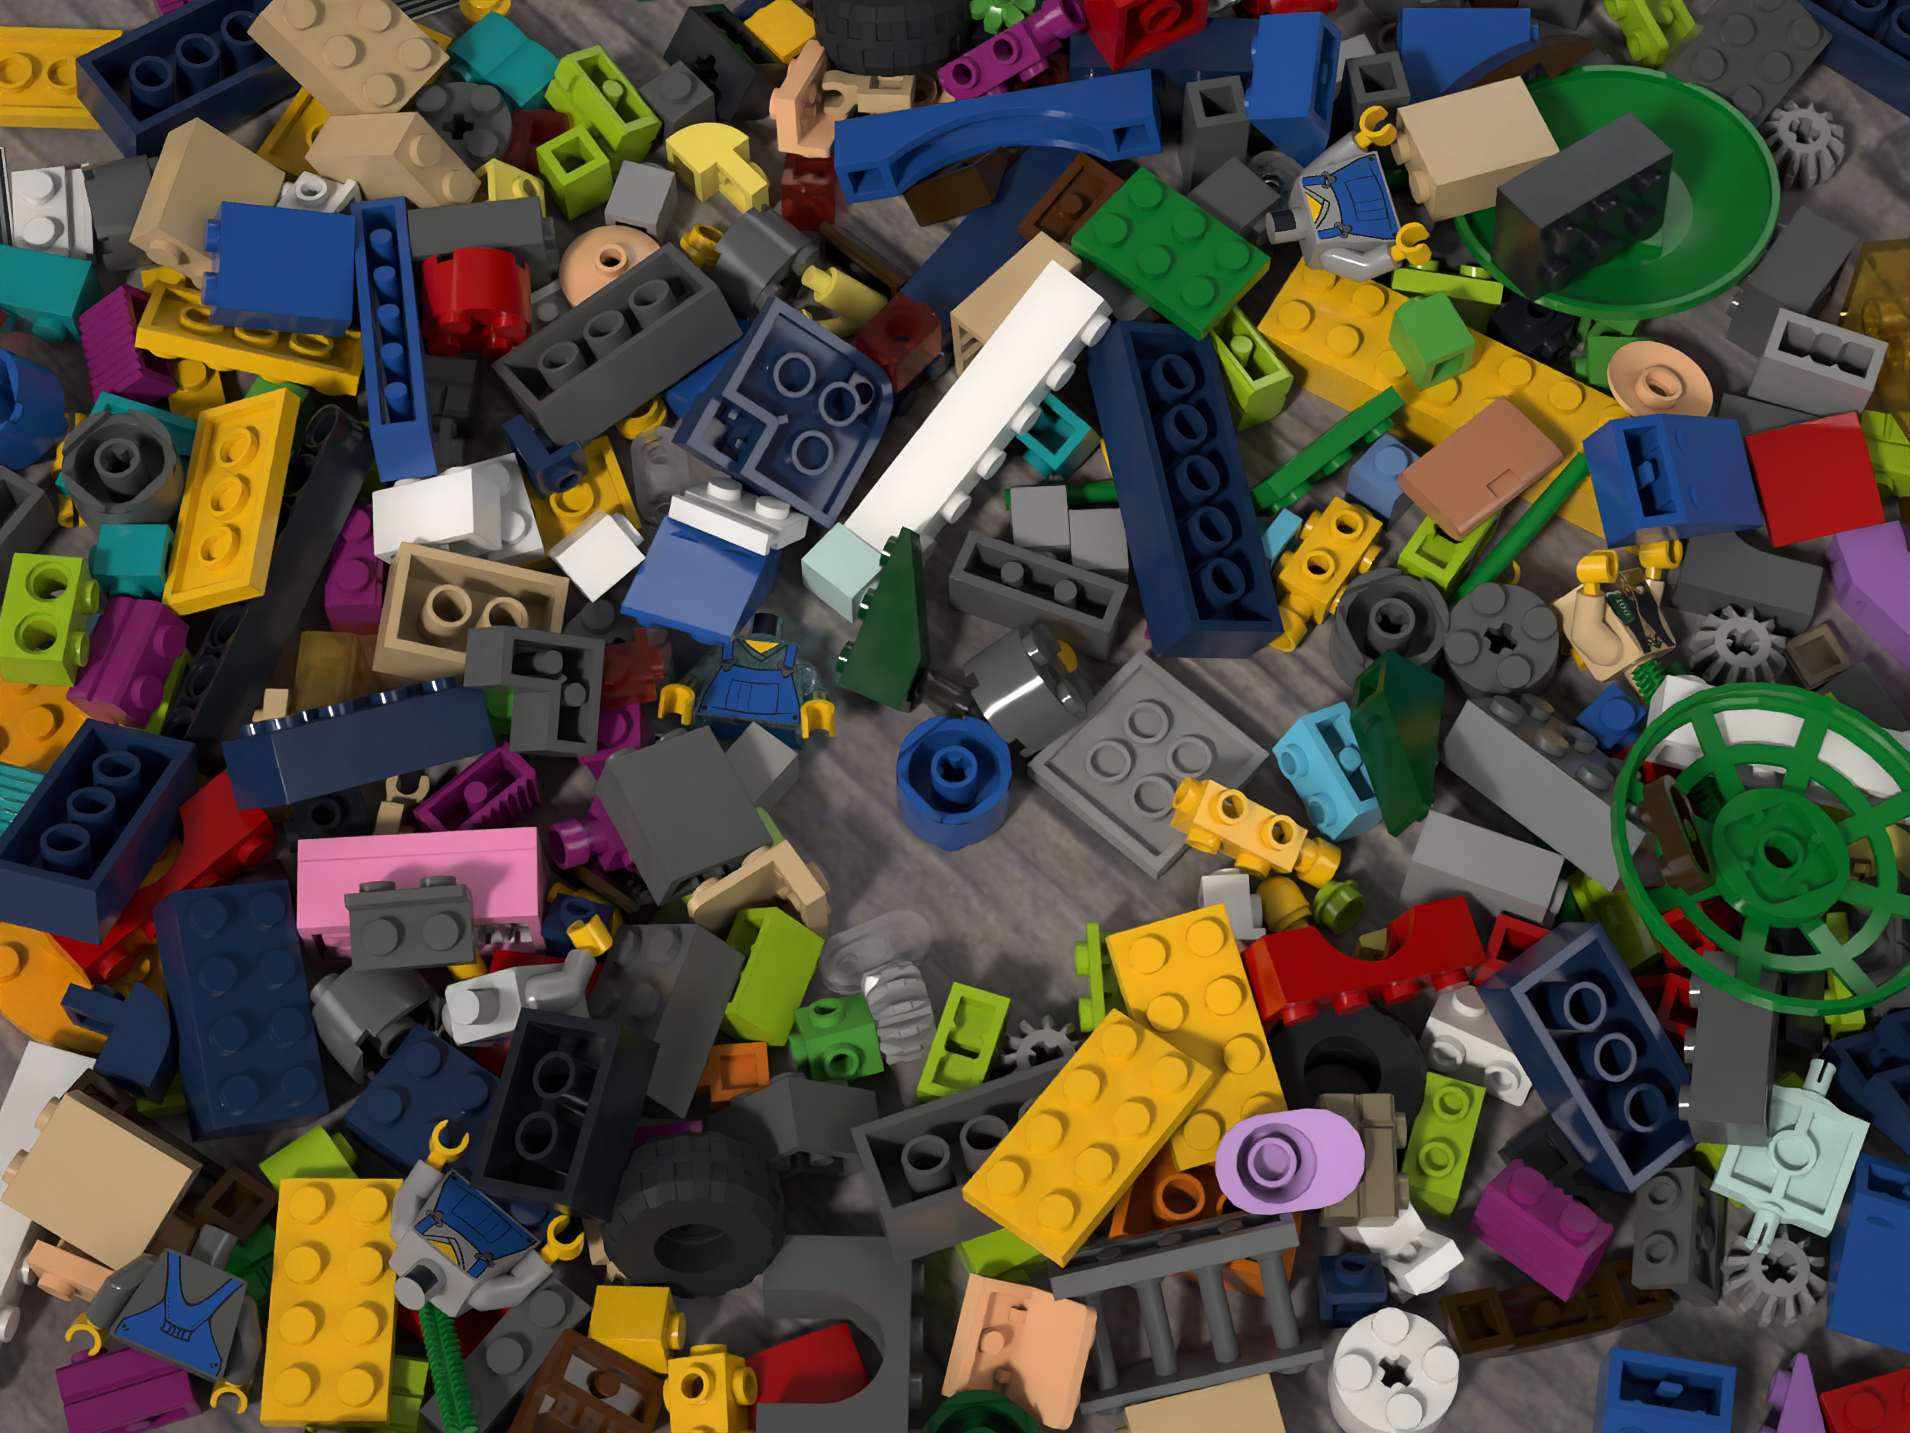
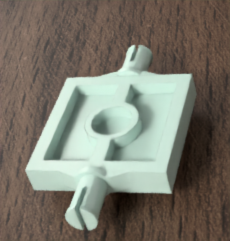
M1811 1060L1802 1089L1783 1088L1776 1084L1773 1085L1768 1147L1726 1145L1712 1182L1711 1191L1743 1203L1752 1212L1756 1213L1744 1245L1753 1250L1758 1243L1763 1229L1764 1232L1756 1251L1757 1253H1770V1247L1779 1223L1793 1224L1824 1238L1830 1234L1870 1123L1840 1111L1829 1100L1825 1099L1833 1075L1836 1073V1067L1828 1062L1822 1071L1818 1083L1817 1080L1824 1060Z

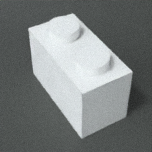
M463 466L452 467L445 470L442 476L425 480L415 478L402 479L397 481L394 487L372 492L374 556L390 565L402 541L471 557L502 550L500 487L473 468Z
M597 510L551 548L547 554L562 572L570 578L569 580L579 592L591 602H594L645 559V556L637 548L644 539L623 514L619 515L616 512L610 516L608 513Z

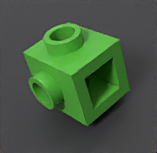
M862 992L840 998H823L815 1001L810 1006L793 1010L798 1033L788 1036V1041L797 1071L807 1068L811 1080L814 1081L845 1080L849 1083L855 1079L884 1071L875 1023Z

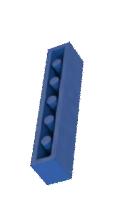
M405 196L350 203L351 215L355 216L354 254L369 425L380 481L387 482L438 475L424 340L421 331L418 283L411 258Z

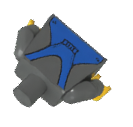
M204 1224L190 1256L168 1247L164 1249L161 1255L153 1253L141 1254L106 1278L86 1308V1311L81 1313L67 1330L66 1340L70 1342L78 1330L89 1331L95 1339V1344L87 1354L90 1356L99 1352L108 1338L213 1382L210 1405L213 1408H216L218 1397L222 1393L233 1392L240 1397L237 1414L245 1412L250 1392L249 1382L253 1377L263 1341L257 1302L251 1295L245 1292L248 1282L224 1271L239 1238L222 1229Z

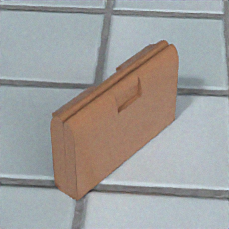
M1502 395L1402 471L1398 477V487L1454 540L1459 541L1561 463L1563 454L1536 425Z

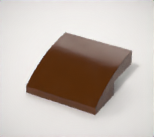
M1081 151L1019 224L1017 232L1027 243L1042 231L1057 243L1064 242L1071 246L1072 236L1124 185L1125 181ZM1079 255L1082 261V277L1084 280L1098 268Z
M568 1328L562 1332L541 1365L515 1415L508 1433H652L664 1401V1381L572 1328Z

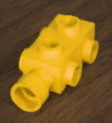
M1335 496L1324 513L1316 509L1310 515L1300 533V539L1304 541L1295 553L1286 550L1272 572L1271 579L1277 582L1275 596L1276 600L1279 601L1278 608L1284 633L1268 643L1269 645L1283 652L1294 651L1307 632L1305 625L1310 619L1321 626L1329 613L1335 615L1340 598L1358 572L1363 574L1375 568L1384 550L1383 547L1377 544L1383 523L1375 519L1373 514L1365 507L1354 503L1349 504ZM1310 566H1315V568H1314V573H1315V574H1313L1312 572H1310L1309 569H1308V567H1310Z
M1186 777L1175 792L1172 806L1176 811L1169 826L1186 834L1185 842L1191 847L1213 855L1218 854L1219 851L1235 859L1234 867L1243 870L1248 876L1265 880L1269 875L1290 873L1294 869L1298 879L1321 889L1332 879L1339 866L1341 849L1338 846L1320 837H1315L1311 840L1306 837L1308 830L1296 824L1292 818L1272 812L1247 799L1238 790L1228 789L1211 779L1197 781L1191 777ZM1225 798L1230 799L1233 804H1231V803L1225 801L1224 799H1225ZM1277 823L1281 828L1275 827L1274 824Z
M704 1344L690 1347V1357L668 1359L669 1377L664 1382L663 1397L665 1406L670 1413L671 1433H756L754 1430H748L747 1405H752L756 1402L758 1385L752 1368L745 1367V1358L727 1353V1345ZM701 1378H702L703 1383H704V1387H703L702 1393H701Z

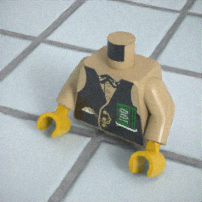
M1679 540L1641 544L1638 553L1640 563L1645 568L1644 575L1639 567L1619 572L1618 555L1614 550L1592 551L1577 564V577L1582 584L1548 606L1556 616L1557 624L1595 679L1600 683H1605L1626 677L1641 703L1647 700L1642 699L1644 694L1639 693L1638 690L1640 688L1635 685L1638 681L1633 680L1632 677L1634 675L1630 673L1637 666L1646 663L1651 658L1658 657L1656 659L1658 660L1676 647V641L1659 607L1665 587V581L1660 580L1662 569L1678 568L1682 561L1683 547Z

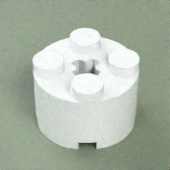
M1387 1307L1362 1318L1341 1339L1328 1372V1395L1335 1420L1346 1433H1433L1442 1422L1457 1390L1459 1371L1457 1354L1453 1351L1444 1334L1431 1322L1418 1315L1404 1312L1397 1308ZM1394 1373L1402 1381L1401 1383H1395L1389 1388L1382 1383L1384 1375L1389 1376Z

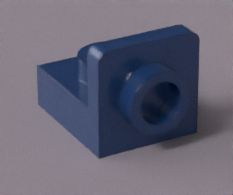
M522 414L502 424L508 452L510 454L515 453L519 468L541 500L555 492L563 493L571 490L588 474L589 468L585 448L579 440H575L555 451L544 430L539 427L533 431Z
M557 893L541 924L540 935L548 939L546 956L566 958L569 951L576 949L566 930L577 920H582L584 924H587L594 915L598 914L611 935L614 907L593 902L584 897ZM608 950L595 957L596 963H605Z

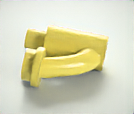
M811 265L802 276V284L814 290L815 301L840 314L836 318L815 321L839 338L853 335L862 328L866 329L888 304L886 296L834 267L823 271ZM804 309L798 310L812 320L810 312Z

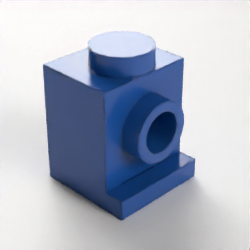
M1612 683L1575 718L1572 726L1591 734L1598 742L1596 748L1610 758L1637 742L1641 736L1639 732L1648 712L1615 683Z

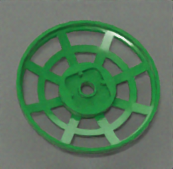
M1768 682L1730 683L1701 690L1674 703L1654 719L1626 755L1615 781L1610 820L1611 843L1619 875L1634 908L1658 941L1681 964L1713 987L1743 1002L1780 1013L1812 1017L1848 1014L1876 1006L1902 992L1910 985V959L1888 980L1877 986L1853 961V959L1860 956L1878 939L1889 923L1891 916L1910 920V896L1897 893V860L1891 839L1886 830L1887 827L1910 816V753L1887 731L1862 713L1819 693L1796 686ZM1757 709L1786 713L1802 718L1804 721L1793 750L1782 746L1760 743L1738 744L1726 747L1714 714L1731 710ZM1691 722L1704 756L1695 760L1683 770L1675 781L1687 796L1695 785L1712 774L1726 803L1711 823L1694 815L1715 869L1716 884L1690 896L1681 887L1676 890L1673 889L1662 874L1666 886L1645 891L1634 867L1626 836L1625 815L1627 804L1629 802L1638 808V803L1644 800L1642 789L1645 785L1635 778L1640 766L1655 746L1673 731ZM1829 729L1843 736L1870 755L1893 778L1902 793L1872 807L1866 797L1848 779L1827 764L1816 759L1826 730ZM1762 764L1786 769L1780 789L1757 788L1746 791L1734 766ZM1809 779L1817 782L1835 795L1849 809L1853 816L1835 824L1819 806L1804 797ZM1656 835V853L1659 858V856L1663 855V851ZM1865 837L1867 838L1876 864L1877 887L1849 879L1850 859L1847 845ZM1764 847L1781 850L1789 861V868H1778L1771 864L1765 856ZM1721 895L1733 909L1745 916L1740 941L1715 925L1696 903ZM1837 900L1871 910L1868 919L1860 931L1842 945H1840L1821 919ZM1680 908L1685 917L1707 939L1725 952L1737 957L1734 977L1721 971L1692 950L1666 923L1660 913ZM1769 926L1776 928L1799 927L1817 954L1786 956L1764 951ZM1761 968L1794 974L1815 973L1830 969L1853 996L1843 999L1817 1001L1778 995L1759 989Z

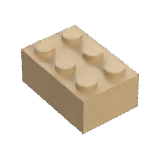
M273 0L259 14L246 32L334 116L398 113L450 58L391 0Z
M402 541L389 568L372 670L420 681H431L456 675L458 686L463 685L468 629L505 625L561 633L570 578Z

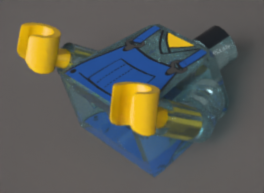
M754 614L750 619L748 637L736 636L730 645L725 643L718 645L716 651L705 653L678 684H669L661 689L658 718L664 719V716L668 713H679L682 715L681 724L689 726L692 721L693 710L695 709L696 729L709 725L717 741L735 742L753 721L791 749L805 750L806 738H809V732L814 729H825L829 731V737H836L835 707L832 704V696L816 665L802 660L800 644L781 640L784 621L774 614Z

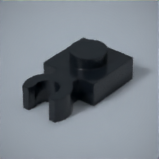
M1550 1116L1497 1151L1506 1166L1514 1159H1523L1524 1166H1532L1533 1169L1543 1174L1546 1181H1552L1554 1188H1562L1564 1195H1572L1573 1198L1580 1200L1583 1205L1592 1209L1593 1212L1601 1208L1600 1200L1596 1193L1585 1185L1577 1184L1571 1175L1585 1165Z

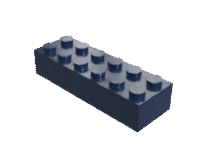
M1118 320L1107 330L1096 345L1085 348L1083 354L1154 656L1247 659L1283 634L1284 628L1211 334L1209 332L1199 342L1174 324Z

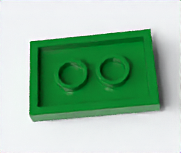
M1142 166L1072 236L1071 250L1199 342L1269 270L1271 261L1268 255Z
M1390 386L1354 409L1249 489L1255 514L1262 511L1269 518L1283 507L1286 508L1312 489V484L1325 475L1328 476L1354 456V452L1365 444L1371 443L1393 427L1395 423L1389 415L1405 404L1393 386Z

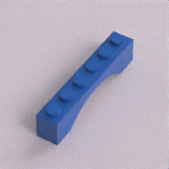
M1151 69L835 121L834 168L846 203L852 204L899 196L919 180L942 167L1001 145L1007 148L1031 145L1064 147L1090 153L1109 162L1163 153L1160 106Z

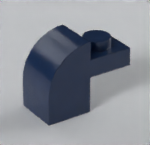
M135 981L127 1000L118 991L101 984H93L91 989H87L70 983L60 1005L73 1025L108 1037L94 1066L99 1075L127 1094L162 1105L176 1076L179 1063L172 1019L160 997L149 987Z

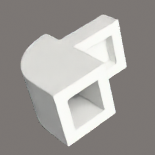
M1410 1201L1407 1210H1399V1218L1393 1226L1339 1227L1354 1253H1380L1388 1293L1402 1304L1414 1295L1417 1296L1420 1293L1433 1291L1443 1285L1450 1276L1449 1271L1464 1261L1463 1256L1452 1239L1426 1229Z

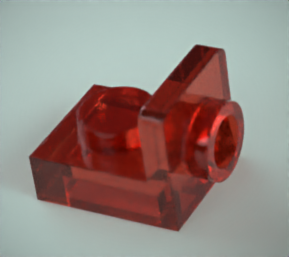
M514 109L512 139L505 152L503 162L533 176H536V173L540 174L536 148L570 130L568 116L564 113H557L548 109H537L534 111Z
M786 152L781 182L782 217L799 231L819 232V225L823 221L836 224L838 177L834 168V153L829 158H807L800 154Z
M645 627L634 628L636 641L605 646L600 710L658 701L654 680L666 678L660 644L648 646Z

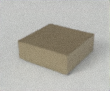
M1827 623L1785 641L1786 647L1782 653V656L1786 658L1785 671L1796 687L1816 692L1854 665Z

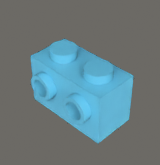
M1345 701L1300 717L1272 749L1278 760L1281 772L1290 780L1303 802L1309 820L1318 828L1324 840L1332 844L1370 831L1383 819L1349 721L1351 711Z

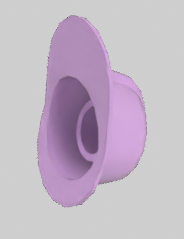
M1306 1108L1262 1114L1239 1121L1224 1134L1216 1151L1215 1174L1221 1191L1233 1205L1251 1214L1274 1215L1318 1209L1341 1202L1356 1188L1364 1172L1365 1150L1359 1133L1344 1117L1327 1109Z

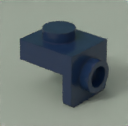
M1350 1252L1342 1255L1318 1256L1317 1318L1320 1329L1351 1328L1362 1318L1381 1310L1382 1302L1387 1300L1388 1287L1380 1253L1360 1254Z

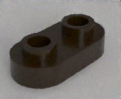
M1665 775L1643 786L1642 794L1644 800L1638 803V809L1648 830L1652 834L1657 835L1663 851V855L1659 856L1658 862L1667 883L1675 890L1681 887L1690 896L1716 884V873L1691 805L1679 784L1671 776Z

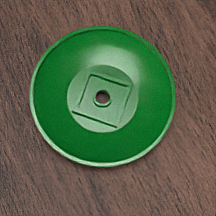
M1607 64L1572 67L1552 80L1540 75L1524 82L1560 151L1628 112L1636 116L1674 151L1663 227L1648 240L1635 242L1618 252L1607 264L1594 266L1574 278L1564 289L1558 292H1550L1534 303L1570 315L1600 320L1623 321L1664 317L1689 310L1718 297L1744 278L1761 259L1771 241L1780 206L1778 170L1763 137L1754 125L1725 99L1692 81L1687 83L1666 72L1628 65ZM1496 206L1453 217L1454 225L1462 242L1483 269L1498 282L1516 294L1528 299L1491 262Z

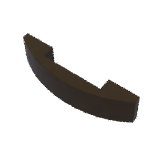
M1559 34L1526 41L1505 49L1476 65L1452 83L1439 97L1521 76L1534 68L1537 74L1552 80L1596 48L1591 40L1578 34Z
M87 1068L64 1093L65 1095L68 1092L80 1090L203 1164L200 1172L174 1212V1215L202 1230L204 1224H208L238 1237L236 1245L244 1247L278 1207L279 1195L233 1164L228 1170L224 1169L137 1110L135 1098L90 1068Z
M1633 1257L1601 1263L1597 1266L1591 1279L1567 1303L1540 1283L1497 1291L1495 1285L1442 1296L1437 1300L1454 1351L1458 1359L1466 1360L1517 1355L1566 1345L1667 1315L1674 1310L1667 1289L1640 1290L1632 1284Z

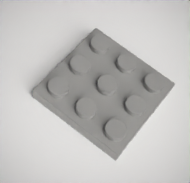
M1139 650L1086 704L1087 718L1045 746L1027 765V775L1157 881L1190 846L1185 842L1186 834L1169 826L1176 811L1172 806L1173 797L1180 783L1186 777H1191L1197 781L1211 779L1228 789H1235L1241 792L1268 764L1270 754ZM1225 798V799H1224L1225 801H1227V802H1229V803L1232 802V801H1231L1230 799H1228V798Z

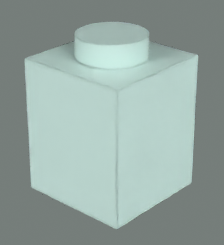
M838 522L801 559L803 585L853 624L858 619V610L869 588L876 590L882 577L884 568L879 566L881 554Z

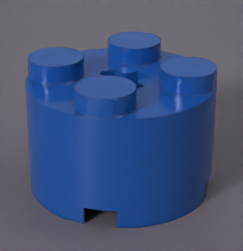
M0 348V465L15 472L35 463L51 446L60 444L67 435L69 424L64 416V391L56 373L9 350Z
M948 715L922 722L907 735L901 745L896 766L897 804L907 826L922 839L938 845L941 849L949 852L959 851L965 846L976 844L992 835L1000 827L1007 816L1011 803L1012 764L1006 742L991 725L969 716L965 720L948 719Z

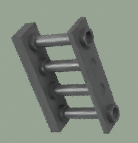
M1243 1210L1080 1247L1064 1268L1046 1257L1054 1300L1058 1301L1069 1298L1093 1306L1097 1312L1095 1340L1088 1354L1092 1375L1083 1377L1080 1387L1081 1397L1079 1405L1082 1415L1093 1412L1099 1415H1113L1124 1411L1125 1407L1133 1403L1274 1371L1280 1374H1295L1306 1370L1314 1362L1325 1360L1315 1325L1302 1328L1297 1327L1282 1255L1286 1252L1287 1248L1300 1246L1292 1212L1264 1215L1251 1214ZM1250 1257L1258 1261L1274 1334L1237 1342L1221 1268L1225 1266L1226 1262ZM1190 1271L1193 1274H1197L1213 1348L1177 1356L1160 1282L1165 1279V1276ZM1129 1284L1130 1287L1136 1288L1153 1361L1116 1369L1099 1296L1106 1289Z

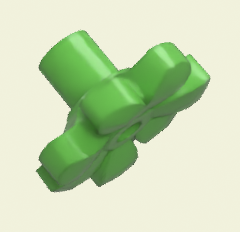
M972 0L969 2L970 15L975 20L984 19V30L986 32L998 34L1002 29L1003 22L1009 28L1025 19L1024 17L1035 13L1036 0Z

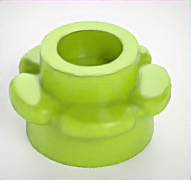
M1351 879L1345 881V883L1334 880L1325 884L1318 891L1313 901L1315 908L1314 920L1321 928L1328 927L1334 933L1341 934L1348 931L1359 921L1366 909L1367 900L1358 892V883Z

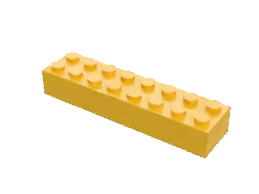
M1303 256L1256 328L1276 353L1275 357L1281 360L1294 376L1293 384L1349 412H1352L1385 389L1393 386L1405 404L1389 415L1395 425L1387 431L1427 451H1430L1504 395L1563 454L1561 463L1518 495L1531 503H1534L1578 452L1586 456L1582 443L1583 440L1609 420L1633 417L1616 399L1469 327L1467 329L1476 342L1469 371L1420 392L1388 340L1394 312L1410 298L1371 279L1358 283L1329 273L1326 270H1312L1306 266ZM1589 474L1554 514L1606 540ZM1640 545L1621 547L1639 556Z

